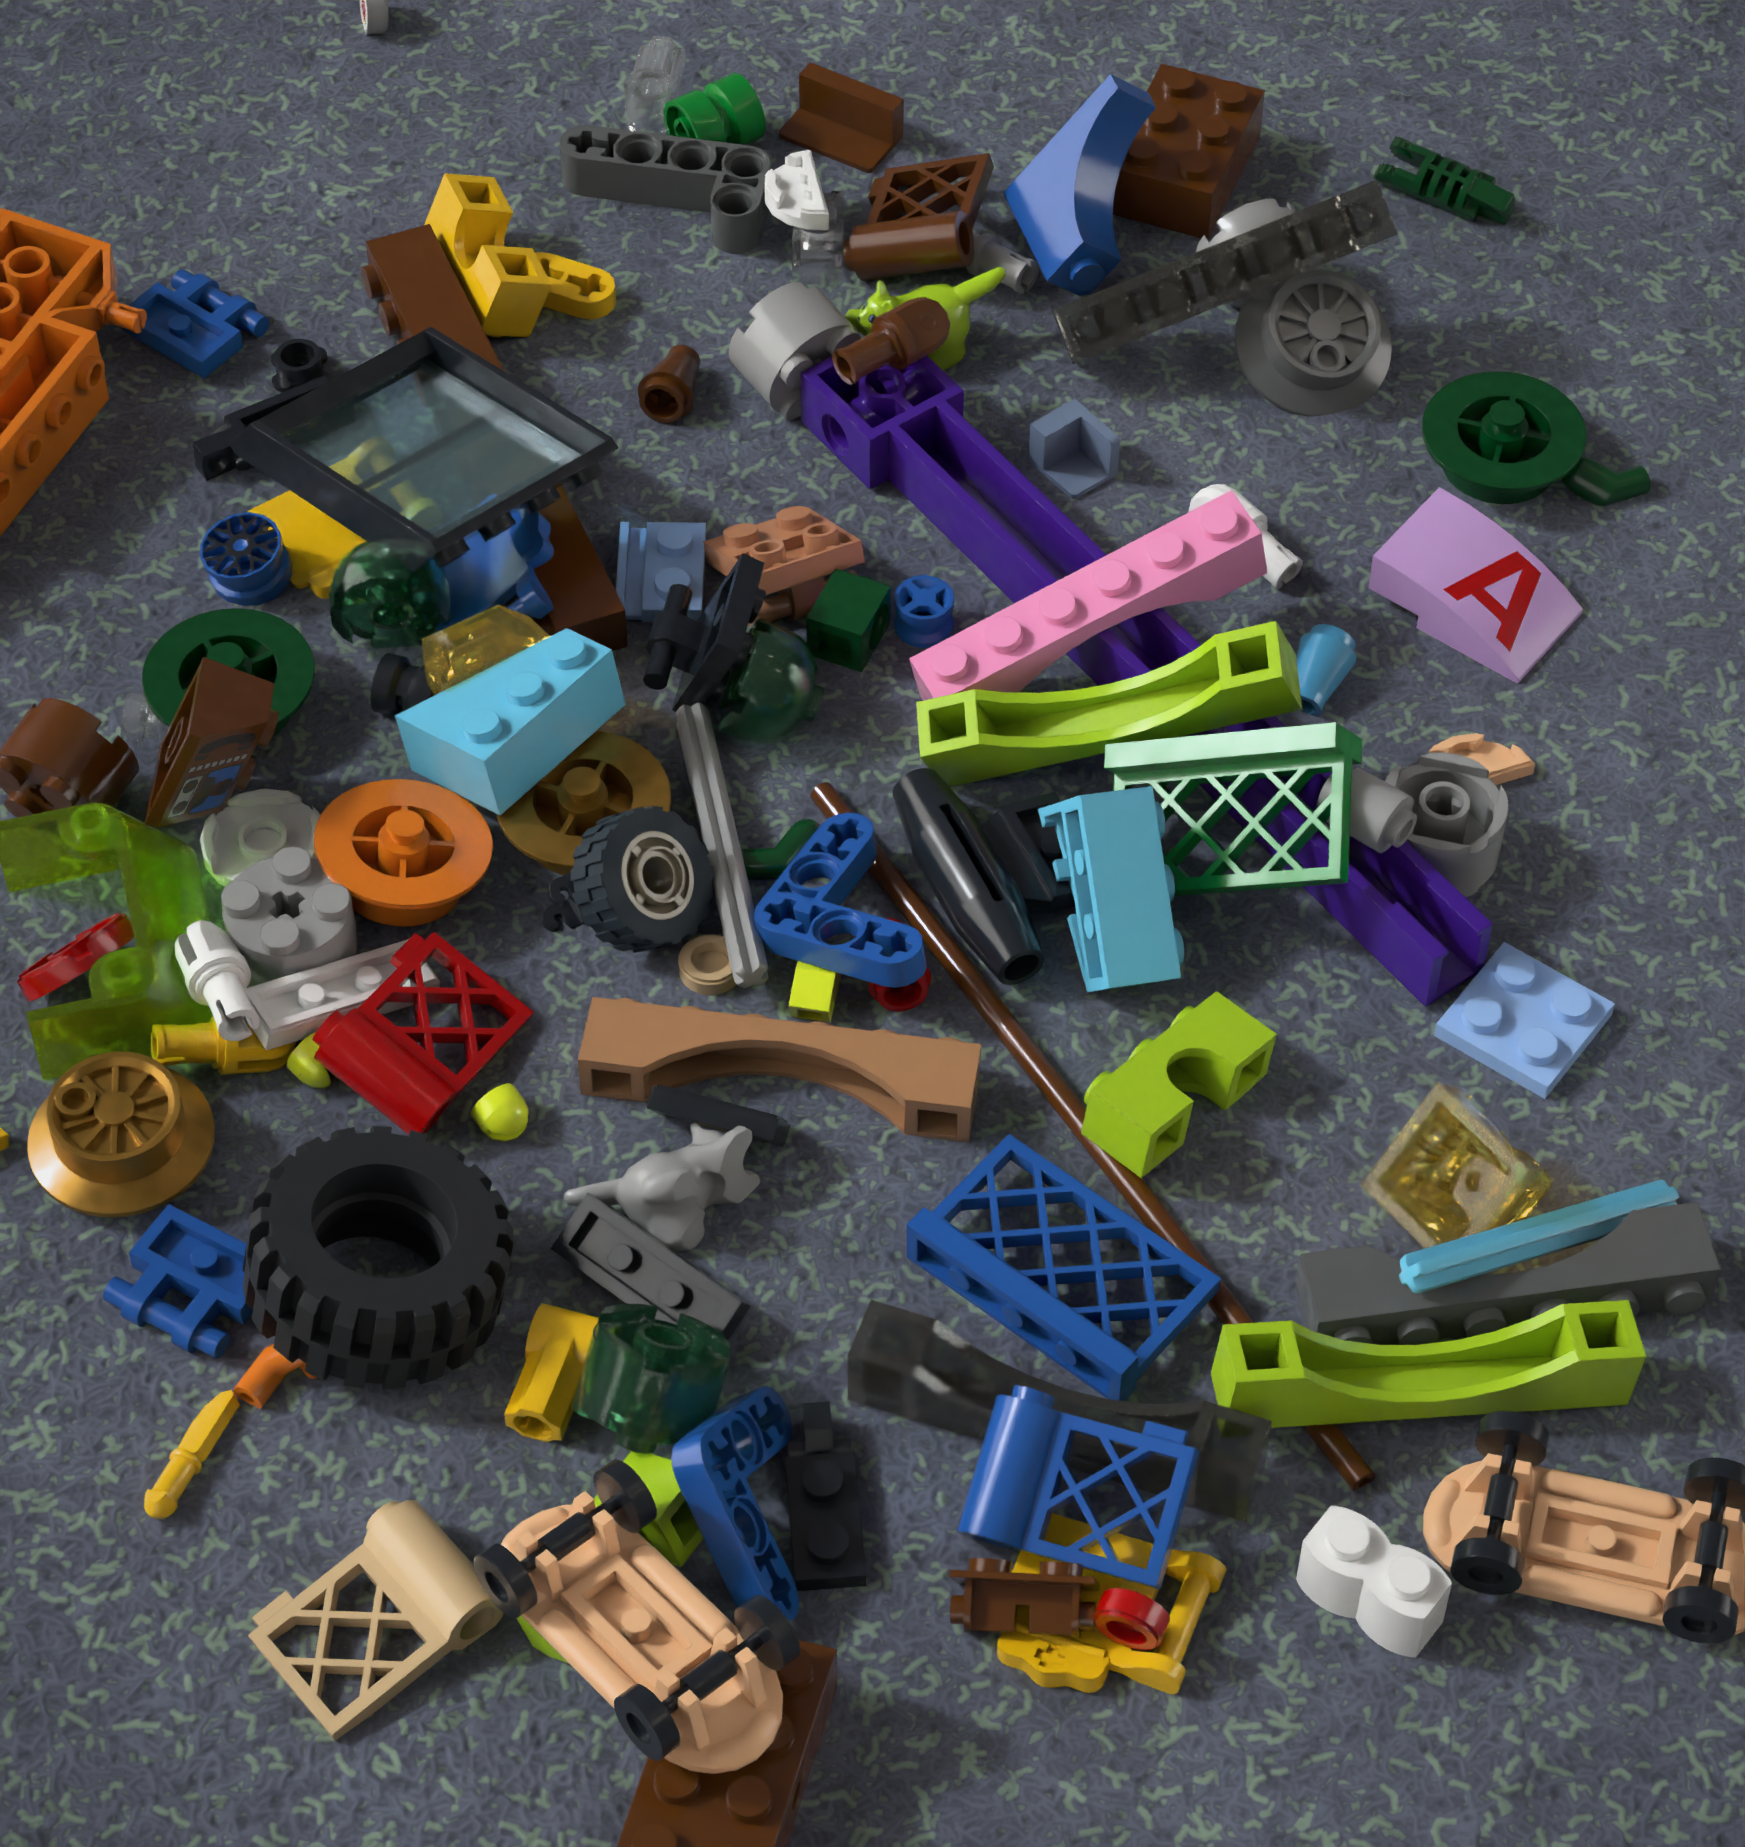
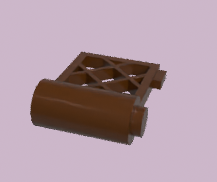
M990 153L887 168L884 177L875 178L868 196L872 209L866 224L854 226L851 230L850 238H846L844 241L843 253L848 270L851 272L855 271L861 281L970 266L974 257L972 230L994 168ZM966 177L955 185L950 184L958 178ZM914 185L903 193L898 191L901 186ZM936 192L939 194L926 203L920 204L921 201ZM956 204L961 206L959 211L943 213ZM903 212L908 213L898 220H892Z

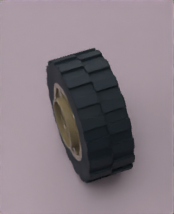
M642 806L604 817L595 822V827L585 831L581 836L583 840L580 846L575 848L572 857L575 859L574 868L571 869V881H573L575 891L572 894L575 905H579L583 914L581 918L586 926H591L596 932L595 936L603 943L609 942L614 945V949L620 951L633 950V953L682 942L681 939L691 937L698 931L696 927L699 923L705 922L709 914L707 909L709 902L713 901L714 889H712L714 871L707 857L709 852L705 843H701L696 834L698 832L691 824L687 825L681 820L682 816L674 811L666 812L663 811V807L658 806L647 808Z

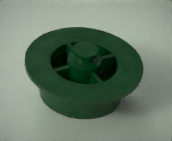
M1492 371L1467 375L1442 387L1426 406L1422 421V436L1431 457L1443 469L1450 483L1459 491L1487 503L1515 504L1537 497L1550 485L1566 477L1577 466L1585 449L1586 427L1582 415L1574 403L1552 385L1519 373Z
M230 608L198 614L168 630L150 650L142 671V687L146 702L154 715L168 727L203 657L274 683L271 709L278 711L279 717L272 735L273 738L287 725L290 718L302 707L308 698L314 683L315 664L312 651L306 639L285 620L262 611Z

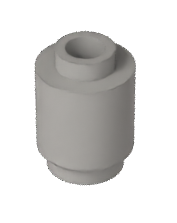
M1360 767L1352 770L1350 836L1379 853L1385 852L1392 845L1399 848L1408 839L1416 824L1417 815L1412 812L1413 798ZM1332 774L1325 782L1319 794L1317 808L1331 794Z

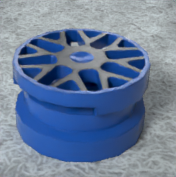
M251 512L230 515L213 525L206 532L200 544V558L209 574L211 584L216 593L228 602L242 606L264 604L275 599L287 587L292 577V560L283 544L281 533L275 522L264 515Z

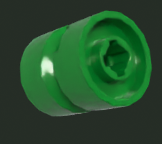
M736 72L707 84L703 92L693 90L667 102L664 107V122L667 133L670 136L747 145L762 138L766 131L763 108L755 90L741 74Z

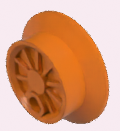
M389 779L359 785L335 798L324 809L317 821L314 833V850L319 865L333 883L340 884L349 891L354 911L377 923L409 927L427 924L445 916L456 906L461 896L471 891L483 879L491 863L493 841L489 826L481 813L460 795L428 782Z

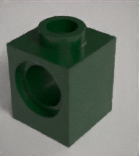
M835 568L806 617L807 655L862 672L890 624L891 586L877 582L869 577L858 576Z

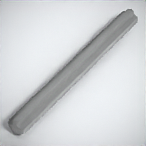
M696 703L693 706L682 705L676 712L678 721L676 725L702 840L709 852L707 855L709 864L713 866L714 878H712V885L734 982L744 989L751 985L762 986L769 977L767 972L768 963L762 939L755 925L754 903L709 710L702 703Z

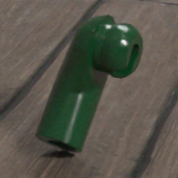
M1582 456L1577 466L1566 477L1561 479L1573 493L1597 506H1607L1649 493L1651 488L1649 475L1643 466H1636L1615 473L1596 460L1586 456Z

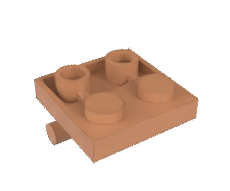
M793 506L777 512L776 518L756 525L752 523L732 525L723 531L722 536L703 541L707 564L725 576L732 570L742 553L765 563L758 587L765 590L766 595L777 591L778 595L764 599L756 619L752 624L748 623L752 628L787 616L792 621L806 617L829 578L824 579L823 576L833 573L835 568L843 570L865 562L862 541L805 506ZM854 570L847 571L849 573L857 575V573Z

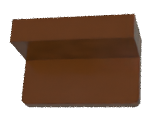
M810 62L799 74V109L779 130V137L863 172L872 173L903 137L904 99Z

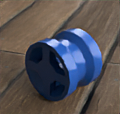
M913 576L904 580L897 587L894 595L896 611L894 628L897 636L906 644L918 648H930L949 638L954 628L952 617L954 594L952 588L947 582L934 576Z

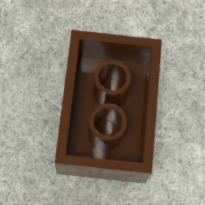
M1161 63L1146 91L1151 96L1156 109L1138 131L1125 156L1116 184L1113 215L1201 239L1205 235L1208 240L1260 138L1265 90Z

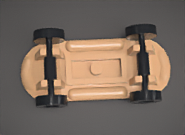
M1497 1411L1485 1415L1479 1422L1476 1447L1485 1458L1482 1461L1464 1465L1447 1475L1431 1492L1423 1514V1535L1429 1552L1445 1570L1451 1573L1458 1583L1470 1590L1490 1595H1504L1515 1592L1664 1626L1673 1634L1697 1643H1720L1745 1631V1523L1742 1521L1741 1513L1745 1512V1465L1724 1458H1703L1691 1463L1686 1471L1683 1489L1686 1500L1661 1492L1563 1470L1536 1466L1542 1463L1546 1457L1549 1441L1547 1428L1531 1416L1512 1411Z
M614 1459L595 1472L593 1482L602 1503L601 1505L595 1506V1500L584 1491L574 1498L572 1505H561L542 1510L521 1521L505 1536L501 1545L493 1544L474 1558V1569L478 1580L493 1603L511 1618L522 1616L615 1709L622 1728L635 1746L647 1757L655 1761L665 1758L669 1762L689 1771L717 1774L736 1771L756 1761L773 1743L782 1723L783 1693L776 1671L781 1670L800 1655L799 1640L792 1625L773 1602L764 1596L754 1595L735 1610V1626L655 1547L647 1542L638 1531L656 1519V1505L643 1480L625 1462Z

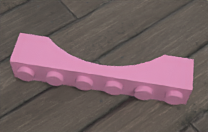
M1231 490L909 658L922 700H928L972 689L1020 692L1056 660L1103 630L1134 616L1165 606L1192 601H1215L1267 574L1262 533Z

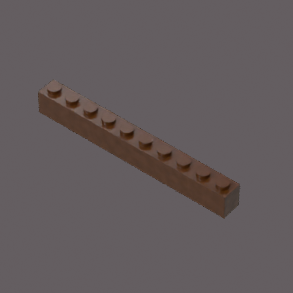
M430 224L366 241L368 265L361 267L363 284L370 299L380 298L381 303H379L378 307L384 330L388 336L398 335L397 345L427 328L433 327L503 370ZM417 374L418 377L415 378L417 395L424 411L434 409L436 413L433 416V422L439 443L489 416L423 374ZM508 427L452 458L454 471L461 488L471 486L474 491L471 495L474 512L489 499L495 497L499 500L553 469L545 450ZM563 486L557 488V491L561 498L539 512L550 522L549 540L554 548V554L549 561L538 566L534 571L552 601L554 610L543 619L535 617L531 619V627L536 643L568 628L612 649V651L628 647L625 608Z

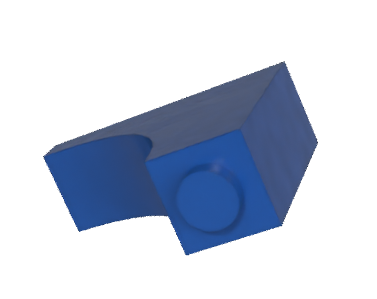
M1112 74L1102 82L1003 192L1046 280L1079 296L1091 294L1122 260L1117 249L1113 230V201L1116 184L1131 143L1144 122L1156 109L1149 93Z

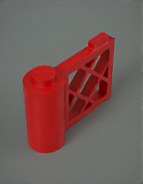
M433 932L426 940L415 933L392 956L390 963L397 969L358 1009L354 1008L346 1015H343L338 1010L334 1011L319 1027L312 1041L320 1046L315 1053L314 1059L408 1135L411 1130L426 1134L459 1094L507 1045L534 1013L436 932ZM432 957L452 973L455 988L424 987L421 967ZM410 979L411 987H402ZM386 1002L413 1003L417 1027L396 1026L378 1010ZM427 1003L457 1004L461 1028L430 1027ZM471 1004H490L509 1020L502 1028H474ZM433 1043L464 1044L467 1064L457 1075L435 1058ZM477 1044H485L484 1047L478 1052Z

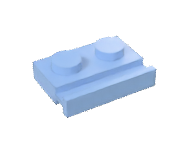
M620 522L616 593L625 608L626 620L653 622L656 614L663 611L669 588L674 584H683L692 590L693 595L687 617L698 620L703 611L705 572L703 541H706V523L647 522V528H630L629 522Z

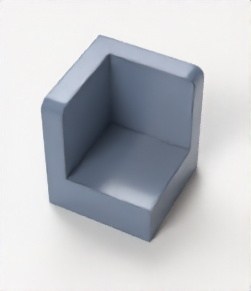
M1075 398L1030 424L1028 461L1069 498L1077 499L1118 475L1120 448L1118 435Z

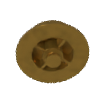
M595 731L502 815L496 814L504 835L519 851L536 860L550 871L566 875L571 873V869L574 868L575 859L572 857L575 848L580 846L583 840L581 836L587 829L595 827V822L604 817L642 806L644 808L650 806L663 807V811L670 812L671 790L665 770L647 749L623 736Z
M121 1051L102 1053L89 1057L71 1067L53 1086L49 1096L41 1104L32 1120L27 1141L28 1158L37 1182L50 1197L63 1206L90 1216L128 1217L164 1206L183 1194L194 1184L206 1168L211 1157L215 1141V1125L210 1105L205 1096L193 1082L182 1074L142 1054Z

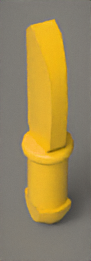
M232 1389L221 1392L204 1406L188 1428L178 1448L170 1453V1461L152 1490L147 1489L145 1493L144 1509L149 1517L159 1520L165 1519L178 1508L177 1501L194 1474L200 1473L202 1462L206 1460L240 1406Z

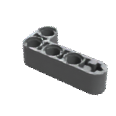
M590 125L576 126L562 134L559 144L562 183L565 189L572 194L711 212L712 242L715 247L726 253L742 254L751 251L759 244L769 213V209L765 204V174L771 169L770 157L761 148L750 145Z

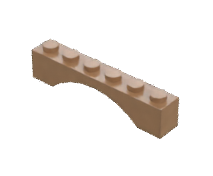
M592 997L578 1056L580 1092L582 1095L647 1102L649 1101L652 1087H657V1084L679 1088L707 1079L729 1076H785L818 1083L852 1096L882 1114L905 1135L970 1143L980 1082L981 1044L962 1042L951 1037L936 1039L903 1035L885 1029L870 1031L837 1027L819 1021L804 1023L771 1019L760 1014L738 1015L706 1011L695 1006L673 1007L640 1003L630 998L607 999Z

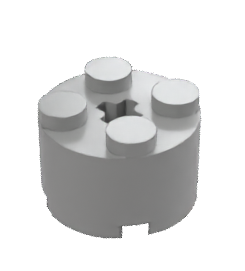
M802 282L786 284L762 298L749 311L755 320L746 330L745 334L737 328L729 346V358L732 365L764 400L789 422L801 416V372L832 357L836 350L842 347L845 348L861 339L859 331L818 287L812 284V288H807Z
M1443 752L1428 753L1418 756L1416 764L1408 766L1401 771V765H1399L1390 772L1385 782L1413 798L1412 812L1417 815V820L1413 831L1406 841L1464 897L1473 895L1492 876L1497 867L1508 813L1506 792L1502 785L1499 790L1488 778L1489 770L1479 762L1462 755Z
M285 847L276 852L273 857L249 866L224 887L222 891V916L225 931L248 963L251 971L248 987L323 966L356 954L358 938L352 898L346 887L333 883L320 867L317 858L310 857L309 853L302 848Z

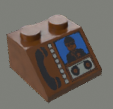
M203 657L159 746L145 825L157 829L221 812L224 810L234 789L242 792L245 790L256 762V757L252 753L257 744L264 747L268 745L278 721L279 712L271 709L274 683Z

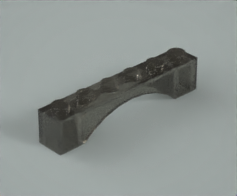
M870 1301L848 1353V1400L984 1441L996 1396L1000 1394L1011 1396L1014 1385H1019L1054 1396L1052 1409L1141 1434L1143 1433L1146 1421L1184 1430L1189 1433L1186 1446L1194 1447L1200 1451L1185 1504L1246 1522L1266 1465L1272 1421L1208 1401L1180 1404H1141L1105 1399L1065 1389L1027 1375L992 1358L960 1338L937 1319L878 1301ZM1075 1433L1067 1460L1071 1469L1093 1475L1113 1463L1100 1439ZM1114 1443L1121 1458L1136 1450ZM1153 1454L1130 1467L1128 1471L1138 1489L1157 1495L1170 1487L1177 1460ZM1119 1474L1110 1479V1481L1125 1485Z

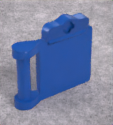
M495 497L489 499L474 513L494 503L498 499ZM525 507L512 514L516 524L488 542L483 540L480 533L470 538L466 543L471 550L441 569L438 568L434 560L415 571L409 569L412 581L440 644V660L448 668L451 676L459 682L475 675L477 672L475 665L533 617L543 619L554 610L552 601L534 571L535 568L549 561L554 554V548L549 540L550 522L539 512L530 516ZM517 594L518 599L462 644L461 639Z

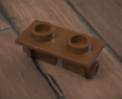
M992 1558L969 1559L968 1570L950 1569L949 1577L957 1584L965 1585L964 1595H952L950 1623L964 1625V1632L1016 1633L1017 1606L1030 1607L1029 1634L1080 1638L1081 1631H1095L1096 1624L1094 1623L1093 1615L1096 1610V1602H1084L1083 1597L1084 1591H1099L1100 1584L1093 1576H1083L1082 1564L1040 1562V1574L1012 1573L1011 1561Z

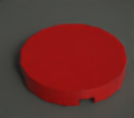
M116 913L76 935L75 940L63 946L55 953L50 952L18 976L17 983L28 1002L34 1001L91 969L138 935L139 931L134 923L130 921L127 914Z

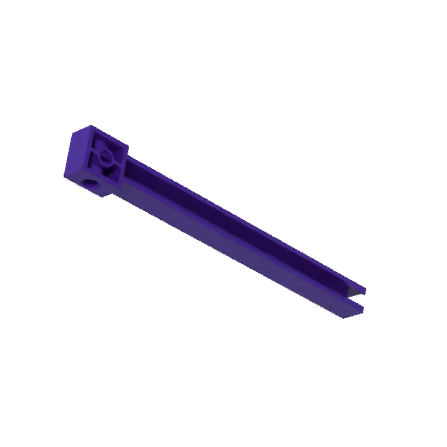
M928 356L900 370L885 365L860 378L859 381L852 385L845 383L837 374L832 357L801 372V422L869 490L889 480L1013 603L1106 556L1085 533L963 418L964 390ZM1158 608L1103 630L1071 649L1066 655L1099 686L1139 676L1170 664L1197 649L1201 644L1163 608ZM1276 716L1180 737L1286 726ZM1332 772L1315 774L1297 793L1313 811L1317 809L1319 794ZM1285 776L1281 778L1285 782H1287L1292 776ZM1269 778L1257 779L1239 800L1256 816L1280 789ZM1234 781L1223 783L1229 788ZM1211 783L1199 784L1215 801L1221 796L1220 792ZM1290 801L1267 828L1284 845L1308 818ZM1233 806L1227 811L1243 829L1249 824ZM1318 830L1298 851L1295 857L1306 868L1328 867L1329 839ZM1261 835L1255 839L1272 857L1277 853ZM1349 836L1348 883L1303 886L1425 1007L1476 976L1485 965L1493 923L1407 841L1399 848L1392 845L1385 852L1379 853ZM1288 863L1284 867L1285 870H1293Z

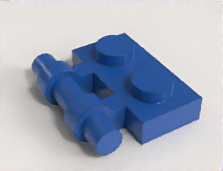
M180 269L174 274L171 281V286L175 291L157 282L129 304V306L144 309L147 313L145 327L141 329L140 333H134L121 327L122 331L205 379L243 348L242 329L256 337H261L268 330L270 321L269 318L257 312L256 305L241 295L231 297L219 290L218 282L203 273L193 275L185 269ZM206 307V308H208L209 310H211V311H213V312L210 313V312L204 310V308Z
M168 1204L129 1252L132 1268L142 1272L141 1277L134 1285L120 1277H113L105 1287L103 1299L120 1308L121 1316L139 1327H144L148 1323L171 1335V1342L175 1346L189 1353H194L198 1349L215 1359H219L228 1349L231 1336L212 1326V1324L220 1314H223L244 1325L253 1313V1310L245 1303L242 1287L246 1243ZM170 1288L193 1299L184 1311L162 1300Z

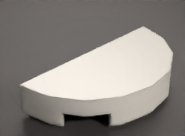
M811 150L791 153L785 157L784 165L774 171L770 169L765 174V204L773 216L787 225L806 230H829V212Z

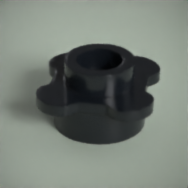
M292 339L281 344L271 355V363L276 367V374L272 377L273 388L279 392H285L322 376L329 379L328 373L323 371V364L328 360L326 350L307 339Z

